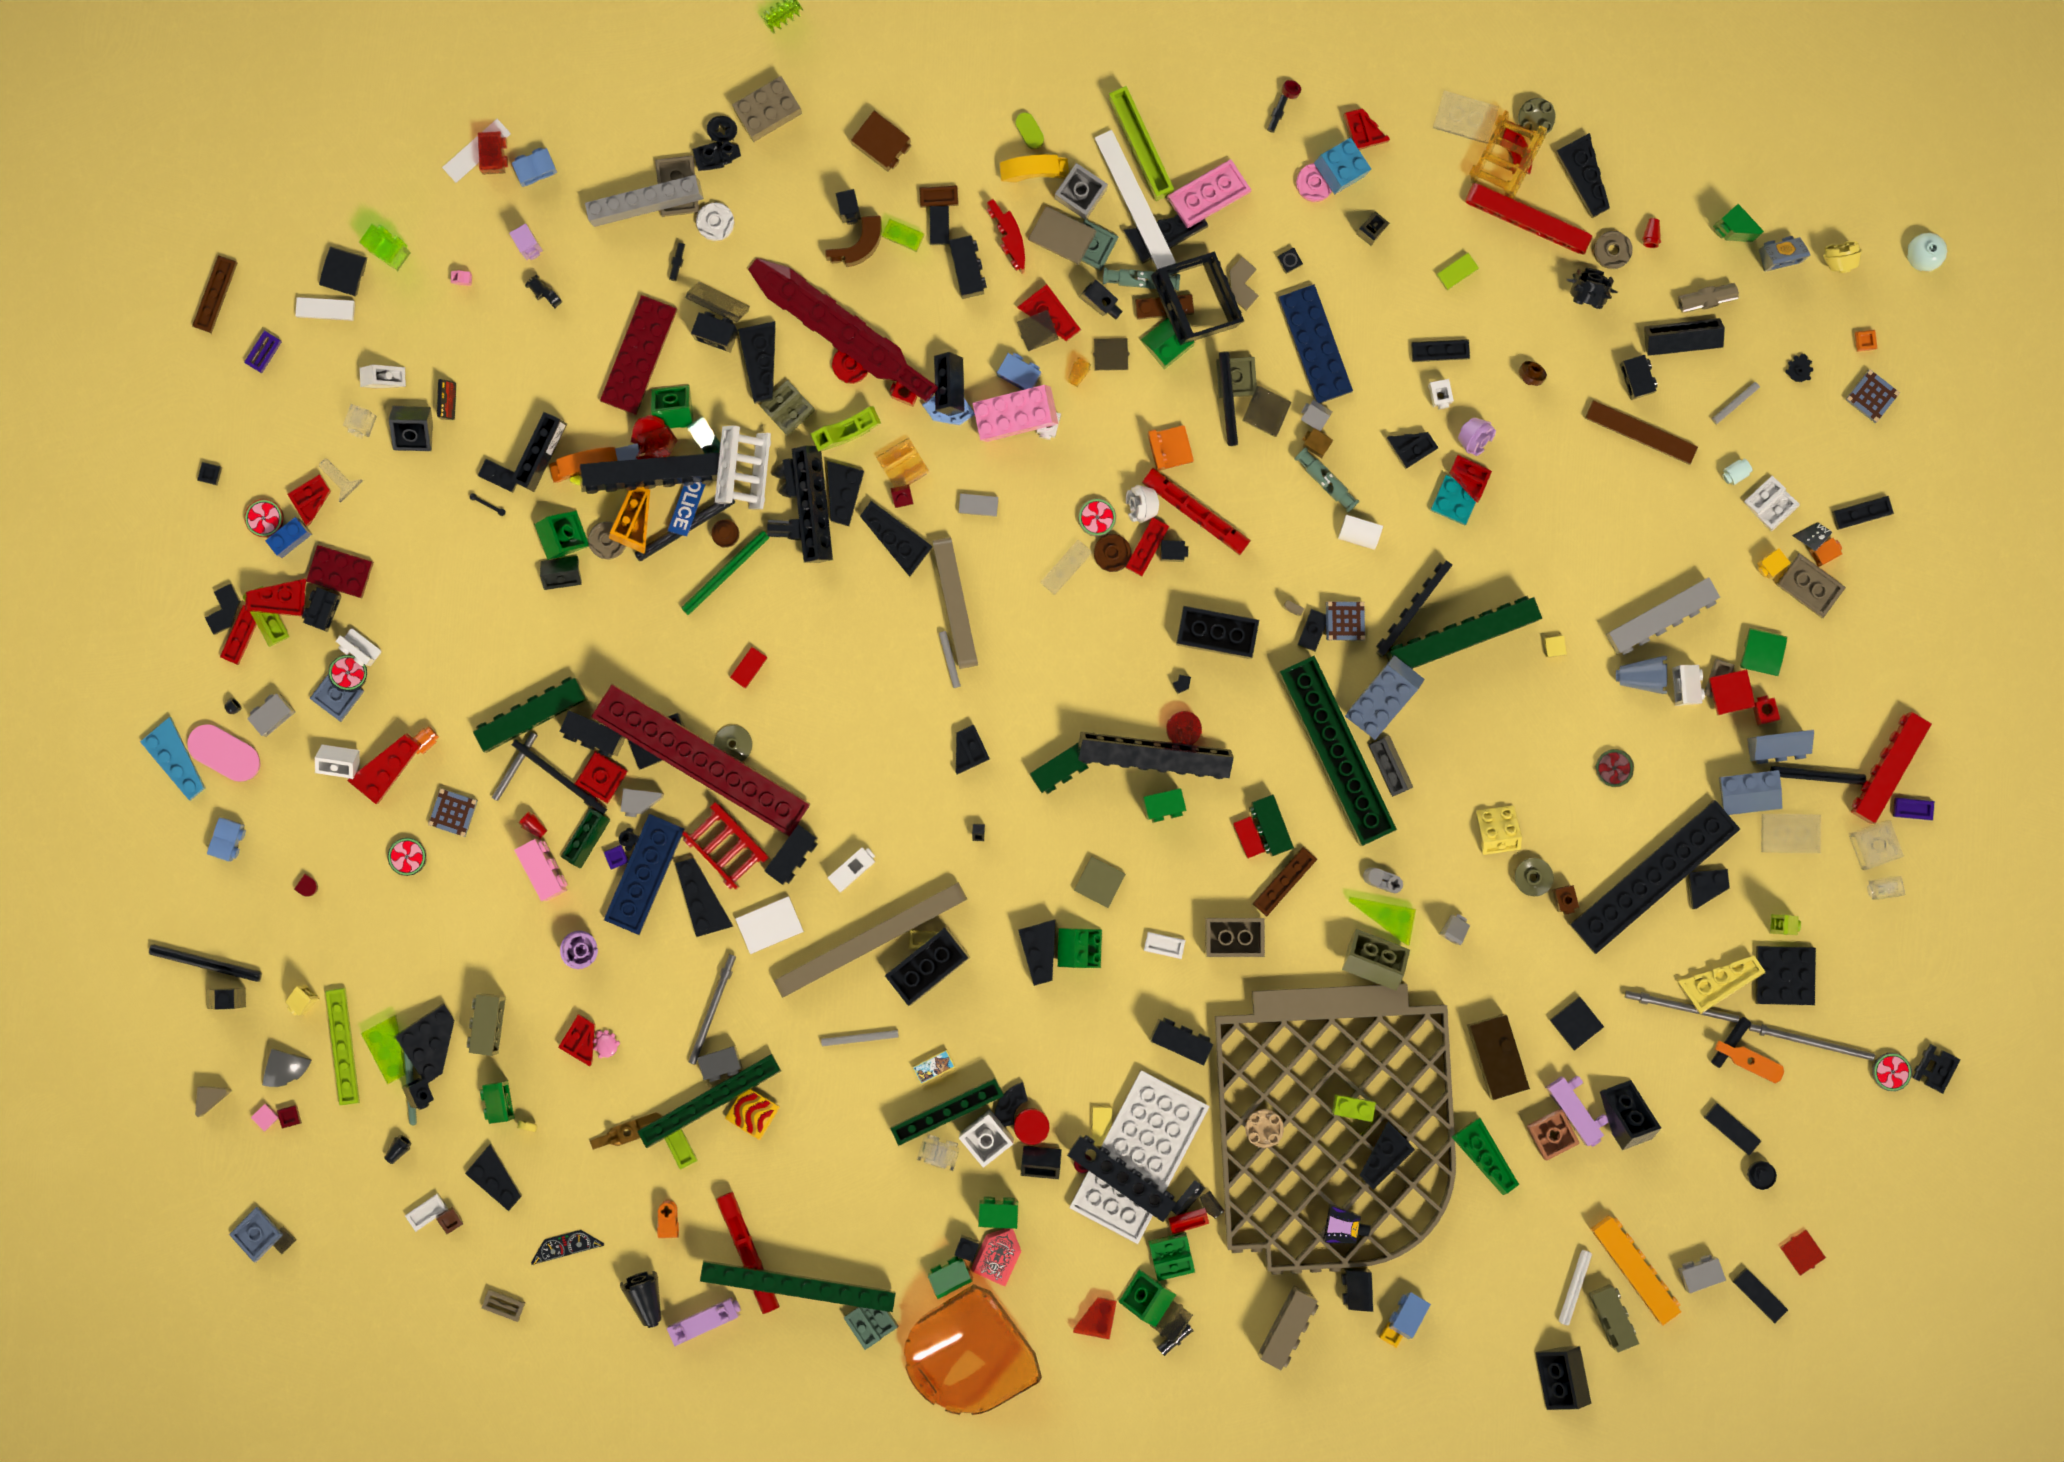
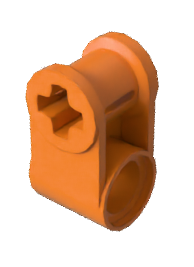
M671 1200L664 1201L658 1208V1238H678L679 1236L678 1208L676 1203ZM666 1206L672 1210L669 1214H667V1211H663Z

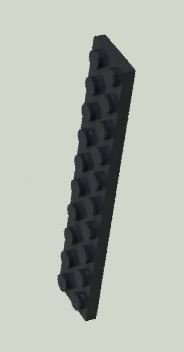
M1713 800L1575 919L1570 926L1590 950L1597 954L1740 830L1739 826L1720 804Z

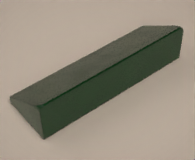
M590 808L562 853L561 858L578 868H582L609 824L610 819Z

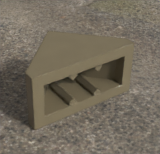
M197 1087L195 1115L197 1117L204 1116L232 1090L224 1087Z

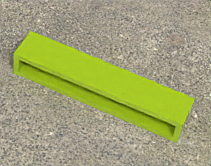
M1127 86L1109 93V101L1155 201L1167 197V195L1174 192V187Z

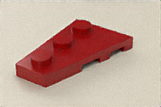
M1048 284L1017 307L1066 342L1082 330Z
M306 578L247 591L245 611L302 617L305 604Z

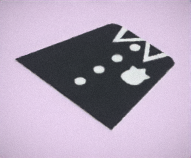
M1815 523L1792 536L1816 551L1832 534V531L1820 523Z

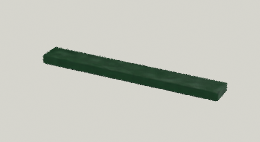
M770 1054L637 1132L645 1147L649 1148L780 1073L781 1069L773 1054Z

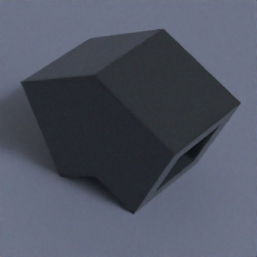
M1179 675L1178 681L1172 683L1177 694L1189 689L1191 677Z
M973 824L972 841H984L985 824Z

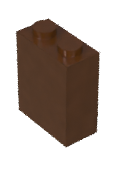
M876 111L871 113L851 139V144L887 172L898 165L900 161L898 158L902 153L905 155L911 147L910 137Z

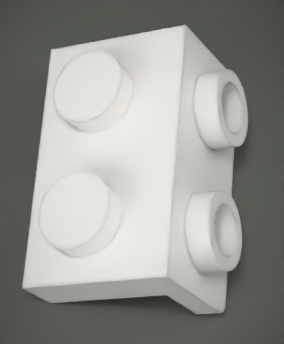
M350 629L345 637L339 636L335 641L340 645L338 648L347 655L350 652L355 656L353 660L361 666L365 664L371 667L382 652L354 629Z

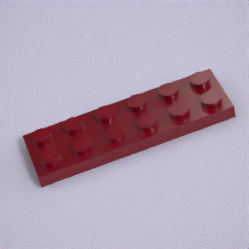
M641 295L600 402L637 415L677 313V308Z

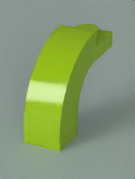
M870 406L844 421L818 429L811 433V436L818 451H824L845 444L870 432V429L881 424V421L874 406Z

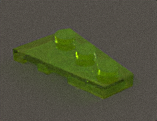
M397 1015L361 1033L387 1084L405 1076L402 1048L394 1035L399 1033Z

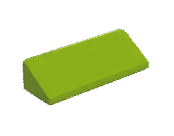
M250 612L269 647L290 637L278 614Z

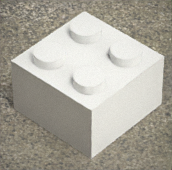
M990 1109L959 1134L961 1142L983 1168L1014 1143L1012 1135Z

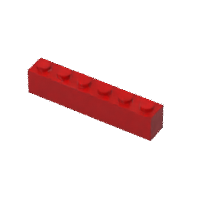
M1913 712L1906 715L1903 714L1900 718L1898 730L1891 734L1889 738L1890 744L1880 753L1879 757L1881 760L1873 766L1870 771L1872 775L1869 781L1866 780L1865 784L1861 787L1862 793L1860 797H1856L1851 805L1853 807L1851 813L1870 824H1876L1932 723Z

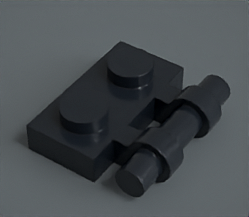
M1929 1044L1927 1050H1924L1922 1054L1923 1058L1919 1066L1916 1065L1914 1069L1916 1072L1912 1078L1920 1081L1923 1075L1926 1076L1927 1079L1924 1085L1943 1094L1961 1059L1943 1050L1937 1056L1934 1054L1937 1047ZM1930 1060H1932L1935 1063L1931 1071L1926 1070V1068Z

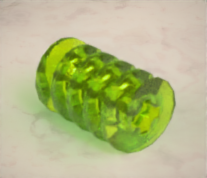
M782 0L783 5L779 2L776 3L777 9L773 6L770 7L771 13L766 10L763 11L764 18L762 17V19L773 34H775V26L780 30L782 29L781 22L786 26L788 25L787 18L794 21L793 14L800 17L799 10L803 11L797 0Z

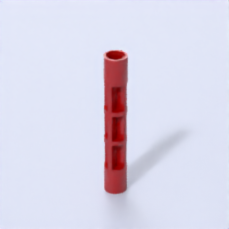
M1152 468L1142 481V484L1154 489L1157 495L1200 525V527L1207 530L1238 555H1241L1251 542L1248 537L1234 529V527L1171 482V480H1168L1156 469Z
M730 1192L716 1198L743 1266L764 1270L734 1193ZM753 1290L762 1314L769 1313L780 1307L775 1293Z

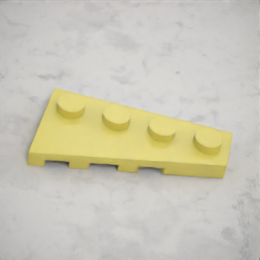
M1751 956L1730 965L1680 980L1678 984L1699 1014H1702L1763 975L1765 970L1755 956Z

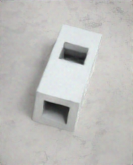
M862 847L833 872L828 879L839 892H842L875 863L873 859L875 855L869 848L865 850Z

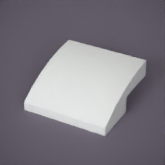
M1773 476L1744 501L1754 515L1771 532L1800 505Z

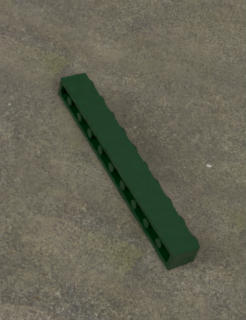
M703 1260L700 1282L893 1312L896 1292L892 1290Z

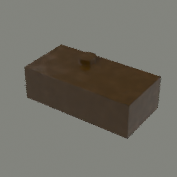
M1507 1014L1468 1024L1467 1027L1489 1098L1496 1100L1530 1089Z

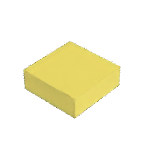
M1564 636L1544 638L1547 657L1567 655Z

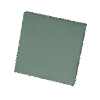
M1085 219L1083 224L1095 229L1097 233L1081 261L1101 271L1119 237Z

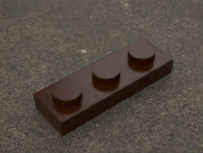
M1192 294L1178 295L1185 315L1194 314ZM1160 297L1135 300L1137 320L1168 317Z

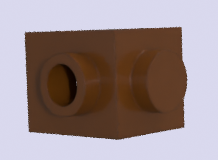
M1574 885L1552 889L1557 912H1563L1566 915L1574 913L1575 908H1580Z

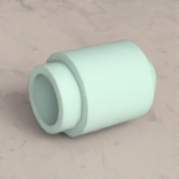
M1739 459L1723 469L1724 474L1722 476L1727 484L1735 485L1748 477L1753 470L1746 459Z

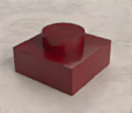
M909 484L890 488L895 508L914 504Z

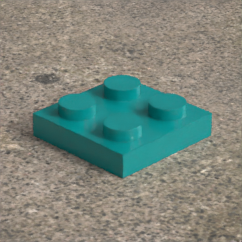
M1446 475L1430 511L1465 526L1476 502L1454 478Z

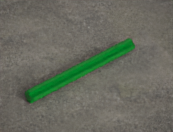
M761 531L681 607L685 614L689 615L769 539L765 531Z

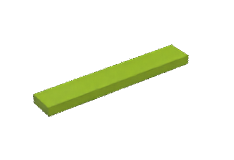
M346 988L326 990L339 1106L360 1103Z

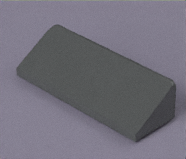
M1388 735L1369 744L1392 797L1413 788L1391 737Z

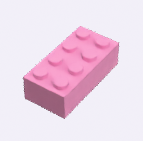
M1047 385L973 403L979 437L981 441L985 442L1059 424L1052 389Z

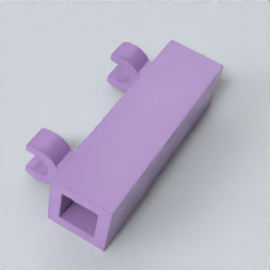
M1575 1076L1569 1082L1564 1077H1560L1545 1088L1558 1107L1564 1111L1569 1123L1584 1145H1591L1592 1147L1601 1142L1600 1138L1604 1136L1599 1128L1608 1123L1607 1116L1602 1114L1596 1120H1593L1573 1091V1089L1584 1083L1579 1076Z
M731 1297L668 1326L667 1331L674 1346H677L738 1318L741 1308L738 1301H734Z

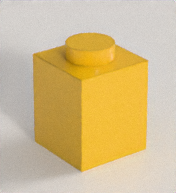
M1780 548L1774 550L1757 563L1763 577L1767 576L1768 579L1774 577L1791 564Z

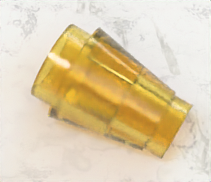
M1078 357L1073 363L1068 383L1078 387L1091 370L1089 369L1091 364Z

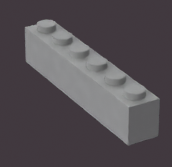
M696 175L586 202L585 206L589 222L596 227L704 198L699 179Z
M1706 578L1605 635L1616 654L1622 652L1625 655L1634 650L1632 646L1639 643L1641 646L1650 641V636L1654 634L1659 636L1667 632L1666 627L1670 625L1676 627L1683 623L1682 618L1688 615L1690 618L1700 613V608L1705 606L1708 609L1717 604L1715 600L1720 598L1710 578Z

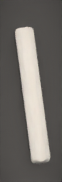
M1582 1250L1559 1318L1561 1324H1570L1591 1260L1592 1253Z

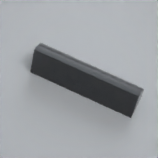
M1720 318L1644 326L1647 355L1723 348L1725 327Z

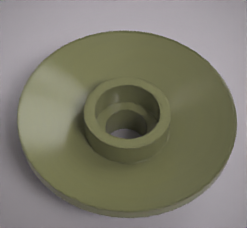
M730 725L717 733L714 745L742 762L751 753L752 738L744 728ZM732 740L736 742L734 748L729 746V742Z
M1530 858L1524 860L1516 869V885L1522 893L1528 896H1541L1553 884V871L1549 864L1542 859ZM1531 874L1536 875L1535 881L1530 880Z

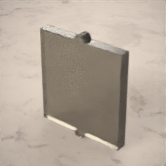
M1048 310L1017 322L1022 334L1021 338L1024 340L1028 351L1059 340L1054 327L1055 323L1052 322Z
M1128 338L1094 339L1093 357L1095 358V371L1128 370V356L1130 355L1128 352Z
M1172 1301L1157 1326H1150L1158 1331L1160 1336H1165L1173 1343H1176L1193 1314L1183 1308L1182 1304Z

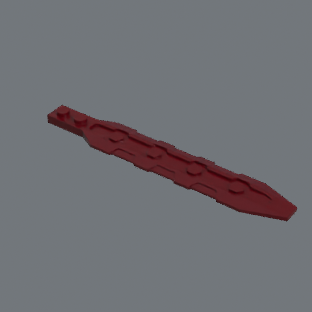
M758 258L748 268L767 299L782 310H787L802 321L804 326L832 343L833 347L841 353H846L877 379L897 381L926 403L938 389L934 383L907 365L900 347L869 328L863 320L847 312L836 304L834 299L806 282L805 278L791 268Z

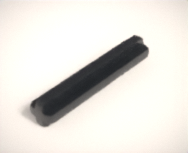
M1741 1017L1724 1043L1736 1047L1751 1025V1022L1747 1018ZM1718 1051L1711 1060V1063L1717 1068H1721L1729 1056Z

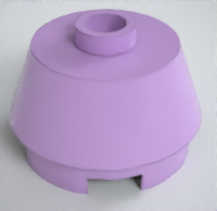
M1472 418L1462 426L1458 440L1468 454L1471 453L1478 456L1485 451L1483 447L1487 442H1492L1496 430L1491 425V422Z
M585 931L569 933L563 939L560 947L562 960L573 969L588 967L594 962L598 953L595 939Z

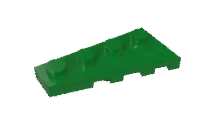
M1481 1118L1475 1119L1452 1136V1139L1502 1195L1508 1194L1519 1185Z

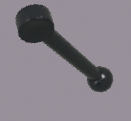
M475 493L470 494V500L480 502L498 512L500 516L506 514L504 509H499L478 498Z

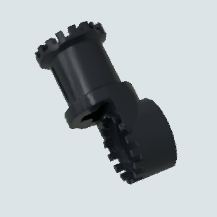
M538 275L531 277L527 281L525 287L532 290L537 300L545 297L554 308L562 303V300L552 289L544 286L539 280L540 277Z

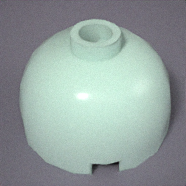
M1923 233L1912 239L1908 245L1907 258L1915 269L1919 271H1933L1945 261L1948 252L1947 245L1939 235Z

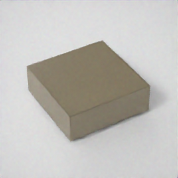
M1289 600L1283 606L1285 610L1297 616H1301L1305 609Z

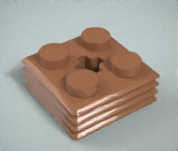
M1561 1109L1527 1125L1542 1158L1546 1161L1579 1145V1140L1564 1111ZM1551 1130H1553L1554 1132L1557 1131L1555 1139L1551 1137L1549 1138Z

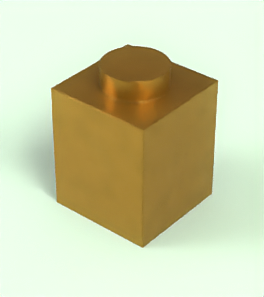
M1316 428L1312 432L1308 430L1302 439L1305 441L1303 447H1306L1321 459L1333 442V439Z

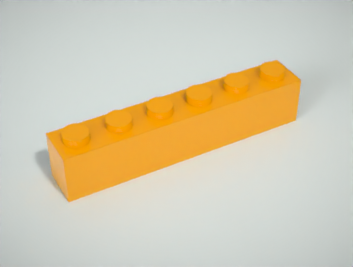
M1608 1215L1590 1230L1656 1320L1664 1326L1681 1313V1310L1678 1308L1680 1303L1674 1296L1670 1297L1667 1293L1669 1288L1663 1280L1659 1282L1655 1275L1658 1273L1651 1264L1648 1266L1645 1263L1644 1259L1646 1257L1642 1251L1634 1248L1632 1245L1634 1240L1628 1233L1624 1234L1620 1229L1623 1227L1616 1217L1613 1219Z

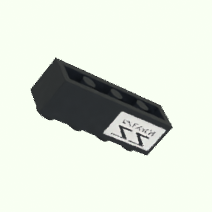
M543 412L510 481L535 492L567 423Z

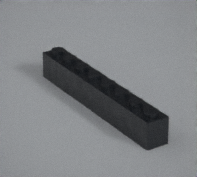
M720 453L580 464L581 492L594 494L602 490L615 492L617 489L631 491L637 487L652 489L661 485L663 487H673L675 484L689 486L696 482L710 484L713 481H717Z
M1080 732L1077 748L1078 760L1087 764L1095 762L1104 766L1112 764L1119 765L1122 768L1154 769L1162 773L1171 771L1180 775L1188 773L1198 777L1213 776L1216 779L1230 778L1234 759L1230 749Z

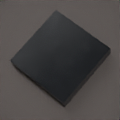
M1580 996L1549 1020L1573 1051L1604 1028L1603 1024Z

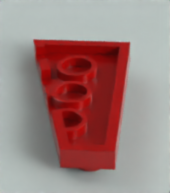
M406 733L360 769L353 779L349 778L347 781L373 803L379 804L422 745Z

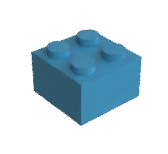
M1352 138L1321 154L1314 162L1334 195L1364 178L1371 170V167Z

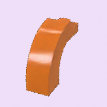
M603 447L558 458L556 462L549 464L553 483L579 475L580 464L618 460L615 447Z

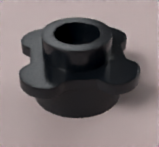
M627 828L626 831L621 832L619 835V843L625 846L627 851H630L632 846L638 842V835L633 833L632 828Z

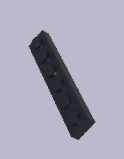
M1446 560L1444 563L1440 562L1433 570L1436 574L1432 579L1428 577L1423 583L1422 587L1424 589L1420 594L1417 592L1410 602L1413 603L1409 609L1405 607L1399 615L1401 620L1398 624H1392L1387 631L1390 634L1386 640L1382 638L1376 645L1378 648L1376 654L1380 657L1386 654L1453 564Z

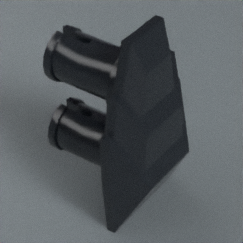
M714 142L692 149L698 171L724 168V165L732 163L733 160L741 156L739 146L731 142L720 144Z

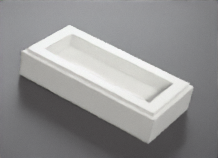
M1148 932L1144 951L1182 959L1186 940Z
M437 1193L405 1215V1217L416 1232L434 1220L438 1215L448 1210V1207Z

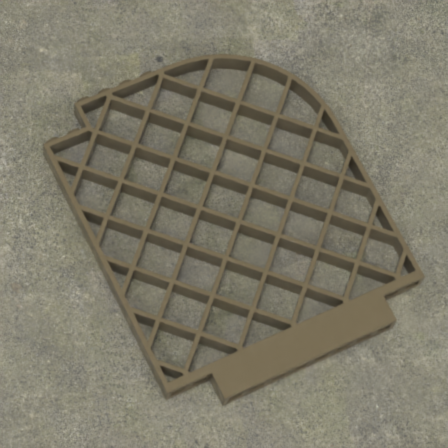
M1402 983L1399 984L1396 991L1382 985L1252 991L1253 1014L1215 1016L1227 1249L1231 1250V1253H1242L1243 1249H1251V1252H1262V1248H1265L1266 1269L1268 1272L1271 1271V1274L1278 1275L1283 1274V1271H1291L1292 1274L1302 1273V1270L1310 1269L1311 1273L1322 1272L1321 1269H1329L1330 1272L1341 1271V1268L1372 1266L1395 1259L1421 1243L1443 1216L1452 1195L1456 1175L1455 1141L1452 1139L1455 1133L1447 1005L1409 1006L1408 985ZM1441 1013L1442 1026L1430 1014ZM1423 1015L1404 1037L1382 1018V1016ZM1375 1017L1356 1040L1335 1022L1337 1018ZM1328 1019L1309 1042L1287 1024V1021ZM1426 1020L1442 1033L1443 1044L1429 1059L1408 1042ZM1280 1021L1278 1026L1261 1044L1239 1026V1023ZM1379 1022L1400 1040L1381 1062L1360 1044ZM1220 1024H1233L1221 1037ZM1331 1024L1352 1042L1334 1064H1331L1313 1047V1044ZM1283 1027L1287 1028L1305 1045L1286 1067L1264 1049ZM1236 1029L1257 1047L1238 1070L1222 1056V1044ZM1404 1045L1425 1063L1406 1085L1385 1067ZM1356 1047L1378 1065L1359 1087L1338 1070V1067ZM1309 1049L1330 1067L1311 1090L1290 1072ZM1261 1052L1283 1070L1264 1092H1261L1242 1074ZM1442 1053L1444 1074L1433 1065ZM1222 1061L1235 1072L1225 1085L1223 1082ZM1429 1068L1445 1081V1092L1432 1107H1429L1411 1090ZM1381 1070L1403 1088L1384 1110L1377 1104L1375 1105V1109L1380 1114L1361 1135L1340 1116L1332 1114V1109L1315 1095L1334 1072L1355 1090L1350 1096L1354 1098L1361 1095L1365 1100L1372 1101L1363 1091ZM1286 1075L1291 1077L1307 1092L1305 1097L1288 1115L1267 1097ZM1238 1077L1242 1078L1260 1095L1241 1117L1234 1113L1224 1101V1093ZM1407 1093L1427 1110L1426 1114L1409 1133L1388 1115ZM1312 1097L1333 1115L1313 1138L1292 1120ZM1264 1099L1285 1117L1282 1121L1284 1128L1290 1122L1310 1140L1291 1163L1273 1147H1268L1270 1151L1287 1165L1285 1170L1268 1188L1247 1170L1266 1148L1259 1147L1244 1165L1240 1164L1227 1152V1140L1241 1125L1246 1126L1244 1121ZM1445 1101L1447 1122L1436 1113ZM1225 1110L1237 1120L1227 1133ZM1432 1116L1440 1121L1448 1130V1140L1434 1155L1413 1138ZM1384 1118L1402 1132L1408 1142H1413L1430 1158L1411 1181L1397 1168L1394 1170L1408 1185L1389 1206L1368 1188L1369 1185L1366 1182L1362 1183L1343 1166L1362 1143L1373 1151L1374 1147L1365 1139ZM1337 1120L1358 1138L1339 1160L1335 1159L1318 1143L1321 1137ZM1314 1145L1335 1163L1316 1186L1295 1168ZM1448 1149L1449 1169L1439 1161ZM1228 1158L1240 1168L1230 1180L1228 1177ZM1435 1163L1448 1174L1447 1186L1440 1206L1416 1186ZM1339 1168L1360 1185L1358 1190L1342 1206L1343 1209L1348 1210L1365 1191L1385 1208L1383 1213L1370 1226L1369 1237L1361 1236L1344 1256L1337 1252L1329 1243L1323 1241L1325 1227L1317 1233L1298 1216L1317 1193L1329 1204L1337 1206L1320 1190ZM1292 1170L1312 1188L1309 1194L1293 1211L1272 1193ZM1243 1173L1265 1191L1246 1213L1236 1206L1229 1196V1189ZM1412 1189L1418 1192L1437 1210L1431 1221L1419 1234L1393 1211ZM1269 1196L1290 1214L1271 1236L1250 1218ZM1230 1206L1242 1216L1232 1229ZM1390 1214L1416 1236L1409 1243L1391 1253L1371 1237ZM1294 1219L1315 1236L1296 1259L1275 1241ZM1248 1221L1267 1240L1266 1242L1232 1244V1237ZM1367 1239L1385 1254L1384 1256L1368 1260L1349 1261ZM1319 1242L1324 1244L1341 1260V1262L1300 1264ZM1271 1244L1280 1250L1293 1264L1271 1265Z

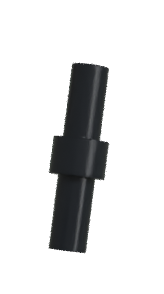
M1281 95L1276 108L1272 111V119L1267 129L1271 133L1275 132L1279 120L1284 115L1283 109L1288 99L1284 95Z
M683 243L677 244L675 257H672V269L669 277L671 281H677L679 268L683 264L682 256L685 248Z

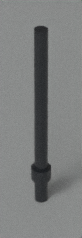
M517 739L511 744L583 799L587 806H592L602 815L608 810L596 800L595 796L587 794Z

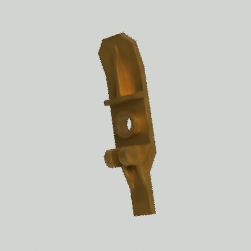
M655 1112L615 1126L606 1135L590 1140L592 1149L594 1150L608 1144L620 1146L640 1139L637 1131L663 1116ZM625 1129L631 1131L630 1136L624 1134Z

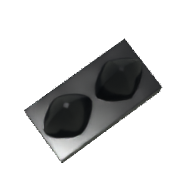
M793 459L782 460L783 463L778 465L771 473L774 477L786 479L778 493L784 497L797 498Z

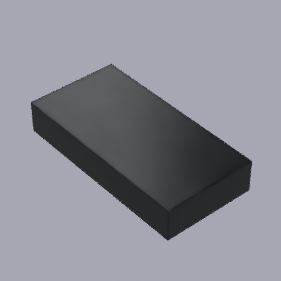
M930 206V245H949V206Z
M1194 1180L1171 1211L1176 1215L1185 1214L1205 1190V1187Z

